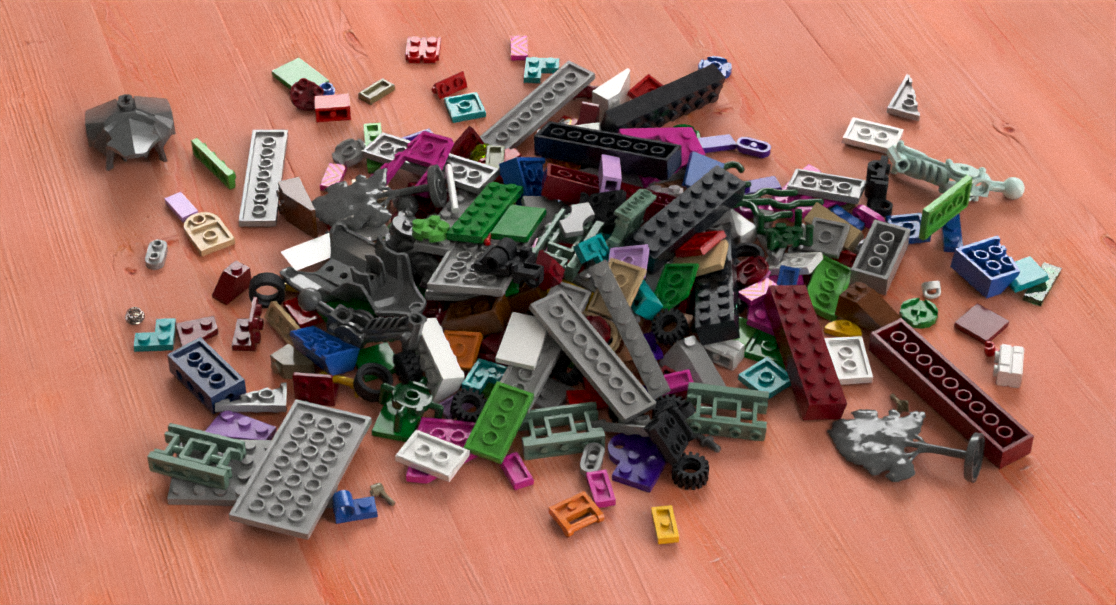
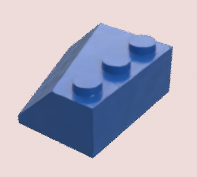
M515 157L499 164L500 175L503 178L504 184L523 186L524 193L518 199L516 205L522 206L521 199L523 196H542L541 186L545 171L543 172L545 158Z
M998 235L955 248L950 266L986 299L1001 294L1020 274V269L1013 258L1007 255L1006 247L1000 244Z
M315 326L290 331L289 335L295 348L329 375L334 376L354 370L360 348L348 344Z

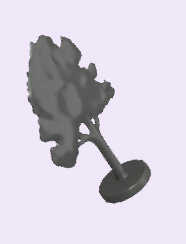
M435 164L428 167V184L392 190L386 187V173L388 170L383 168L373 172L374 174L366 179L365 175L356 176V181L350 186L347 185L346 181L331 184L324 189L328 194L316 197L311 202L319 221H323V223L331 227L336 222H342L347 227L358 230L370 221L367 227L379 228L392 217V214L386 208L389 201L397 197L429 192L434 207L437 209L444 208L447 204L445 179L441 168ZM388 197L383 202L377 203V199Z
M859 409L851 412L855 419L846 420L843 418L836 420L832 423V429L827 430L836 444V449L845 457V460L853 462L855 465H863V468H866L872 476L889 470L890 472L885 477L892 482H900L915 475L916 472L912 461L920 453H934L965 459L964 478L967 482H976L982 467L985 449V439L982 433L975 432L971 436L966 451L928 444L924 442L922 437L918 436L921 432L923 419L926 417L924 411L918 412L916 410L909 412L910 415L900 417V413L892 409L888 411L889 416L878 418V411ZM905 447L918 448L911 453L904 452Z

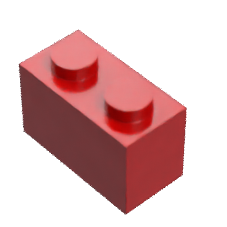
M349 94L314 96L316 123L351 120Z

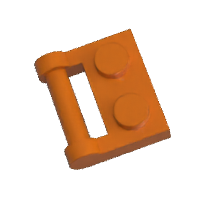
M585 491L549 507V514L561 527L567 538L584 527L605 520L603 512ZM587 513H591V514H592V515H590V516H588V517H586V518H584V519H582V520H579V521H577V522H575V523H573V524H571V525H570V523H569L570 521L575 520V519H577V518H579V517H581V516H583V515H585V514H587Z

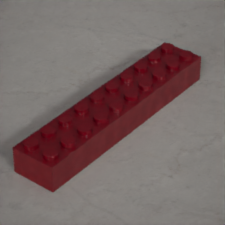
M902 318L871 332L869 351L968 441L975 432L982 433L985 439L984 456L999 470L1031 453L1034 435Z

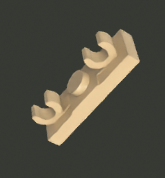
M271 301L264 318L287 344L295 348L289 334L290 331L301 328L277 301Z

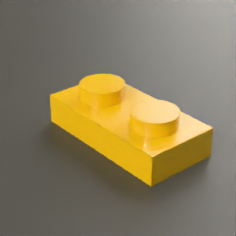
M672 505L651 507L658 544L679 542V533Z

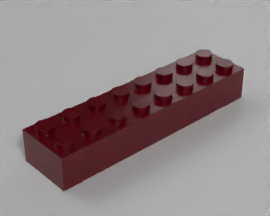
M547 162L541 186V195L548 200L557 199L561 200L564 204L572 205L579 204L581 192H585L589 196L594 193H600L599 176ZM621 182L620 190H624L627 193L626 201L639 189H647ZM647 189L657 197L647 207L642 220L646 223L676 199L677 196Z
M769 285L763 302L802 419H841L847 406V401L806 285Z

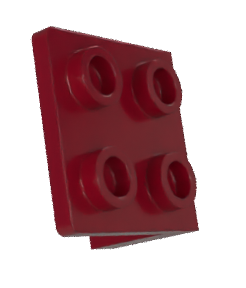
M253 297L249 319L237 318L232 351H256L257 343L261 342L260 330H263L264 320L260 318L262 305L258 304V297Z
M293 373L295 400L323 406H335L339 384H334L332 375Z

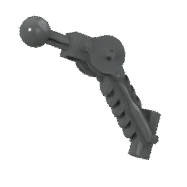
M412 195L401 196L396 202L397 217H394L389 233L385 236L384 242L387 248L397 253L408 254L410 264L421 277L419 287L428 289L427 283L440 263L431 253L414 250V243L417 239L412 236V222L416 219L414 215L419 210V202Z
M311 287L301 290L298 295V304L303 310L308 312L316 310L328 318L326 327L330 334H335V337L360 348V350L367 343L394 342L396 340H400L402 343L401 347L405 350H415L418 347L424 323L427 321L426 316L419 312H411L407 317H387L385 319L384 317L374 318L365 310H354L352 307L346 308L342 304L333 309L322 301L321 293Z

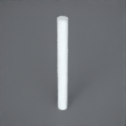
M451 164L445 165L451 211L457 214L459 207Z

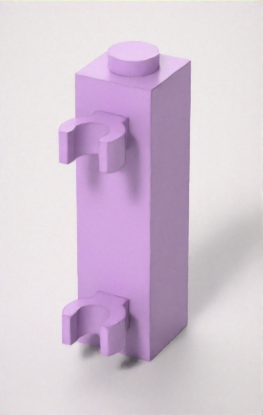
M601 155L598 170L600 193L620 190L622 181L620 157Z

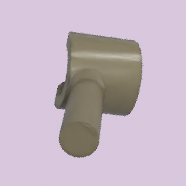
M894 394L890 395V398L896 403L897 411L902 414V411L909 412L907 400H900Z
M381 483L370 486L372 489L370 494L374 498L380 495L391 506L395 505V501L385 493Z

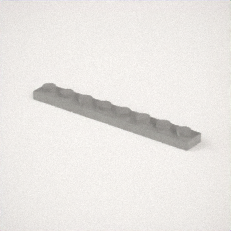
M604 260L589 268L649 394L655 400L668 393L671 389L608 262Z

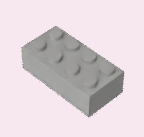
M874 220L851 268L849 285H853L855 282H862L868 287L873 288L878 294L886 296L909 245L911 229Z

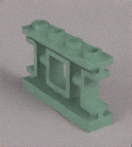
M639 189L615 210L614 215L618 216L614 222L616 225L612 236L605 241L609 250L610 248L624 247L625 239L641 227L647 207L657 197L651 191Z
M562 208L558 214L554 215L551 225L546 226L544 235L538 238L535 248L532 247V252H535L536 260L540 250L553 257L565 269V280L572 283L584 263L581 264L573 246L597 234H602L604 223L597 220L593 225V222L589 221L586 226H583V235L565 238L559 227V220L567 218L571 213L565 215V209ZM559 240H563L574 245L570 249L557 243Z
M689 382L686 401H690L692 405L696 406V412L685 421L693 433L764 441L767 422L757 421V413H767L769 392ZM701 403L712 404V407L701 406ZM717 408L736 411V418L716 416ZM741 408L752 409V412L741 411ZM700 414L711 415V418L700 417ZM740 419L752 420V423L740 422Z
M596 402L532 409L529 415L526 414L518 430H528L530 435L529 437H522L524 461L583 453L585 446L589 443H599L605 449V433L603 428H592L590 422L598 420ZM584 420L581 423H574V421ZM544 425L542 428H534V426ZM568 425L570 430L568 432L552 433L550 427ZM586 430V432H584V433H577V432H576V431ZM546 435V438L536 439V436Z
M170 423L168 425V432L166 431L164 434L166 443H169L165 451L155 448L154 451L149 453L147 459L151 472L226 490L229 486V479L232 477L231 467H228L231 459L242 461L246 456L245 442L239 439ZM180 443H185V447L179 446ZM193 450L207 453L203 460L190 457ZM218 452L224 453L223 456H218ZM176 453L180 455L178 456V458L173 457V454ZM211 463H216V464H217L216 467H212V466H210V465H211Z

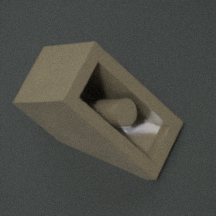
M290 344L285 345L270 355L272 371L284 379H293L292 375L294 372L315 374L314 362Z

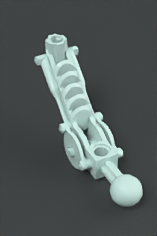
M899 140L897 145H892L887 149L886 154L892 163L890 171L892 174L899 172L911 178L939 186V193L946 192L966 175L972 177L969 201L973 200L976 202L979 196L988 197L989 191L1002 192L1006 198L1015 200L1020 198L1025 191L1024 183L1019 178L1009 177L1004 182L992 181L984 167L976 169L967 164L953 163L951 159H946L944 163L928 157L923 152L905 146L903 140Z

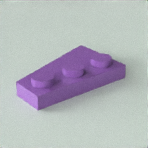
M229 410L221 412L205 432L239 440H271L275 436L277 429L270 424Z

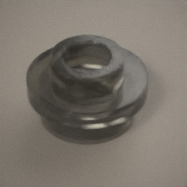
M138 307L128 309L125 315L126 322L137 325L145 319L144 312Z

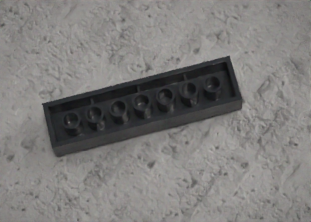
M714 64L708 65L605 111L601 130L619 133V129L660 128L665 123L673 122L683 115L686 116L696 109H701L709 103L716 102L726 77Z
M551 121L534 135V154L545 159L552 158L560 162L567 161L573 162L576 165L583 164L589 165L592 168H599L602 154L620 157L621 172L636 174L641 177L657 178L661 181L668 180L682 165V145Z
M716 165L626 238L624 247L648 244L647 272L653 275L676 256L674 253L676 249L696 233L706 231L727 211H730L743 200L746 182Z
M730 229L722 230L726 235L723 240L726 239L729 244L724 269L695 277V327L702 346L740 338L736 247Z

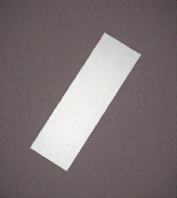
M370 221L358 230L348 227L349 230L370 241L377 240L379 234H382V237L389 233V229L385 224L379 228L367 227ZM329 233L281 251V253L296 271L326 260L331 256Z

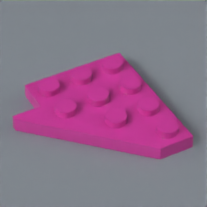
M421 417L418 430L463 448L476 422ZM470 453L464 464L478 456ZM408 467L406 482L427 484L437 479L435 476L412 467Z

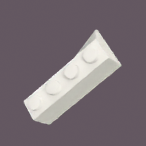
M428 318L424 323L415 354L420 355L419 363L421 364V370L425 372L428 379L427 387L433 396L432 401L439 403L459 390L464 381V372L461 370L437 319Z

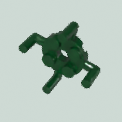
M795 209L793 227L787 226L785 223H776L775 227L766 229L764 228V213H757L756 232L759 235L766 236L767 249L769 251L774 250L776 247L786 248V245L791 244L792 247L799 245L811 247L813 245V225H806V238H803L802 209Z
M421 377L418 382L409 381L405 385H402V383L396 386L387 383L381 384L378 403L384 405L387 393L392 394V407L398 410L395 416L394 432H401L403 418L406 413L419 417L423 412L432 409L435 411L434 418L442 419L444 406L432 401L433 396L429 393V388L427 387V377Z

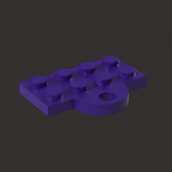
M621 433L609 441L608 456L617 465L612 474V480L650 493L667 462L656 448L657 444H654L649 436L641 437L639 434L624 435V433ZM620 445L623 446V448L618 449L615 448V446Z

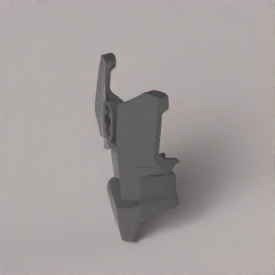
M124 94L119 96L118 100L113 99L85 112V126L89 147L96 148L106 156V171H110L113 168L115 153L119 154L124 162H127V158L144 156L146 159L152 147L158 153L159 160L168 162L163 147L170 136L176 134L172 110L167 99L134 96L132 98V95Z
M336 222L329 231L330 260L318 271L302 272L296 271L292 267H287L280 271V276L284 282L298 292L311 287L321 293L323 302L343 300L349 303L351 298L367 302L377 316L407 317L411 312L422 314L427 305V300L422 296L414 283L407 253H397L387 248L386 243L382 239V234L377 236V242L374 243L349 230L347 225L342 222Z

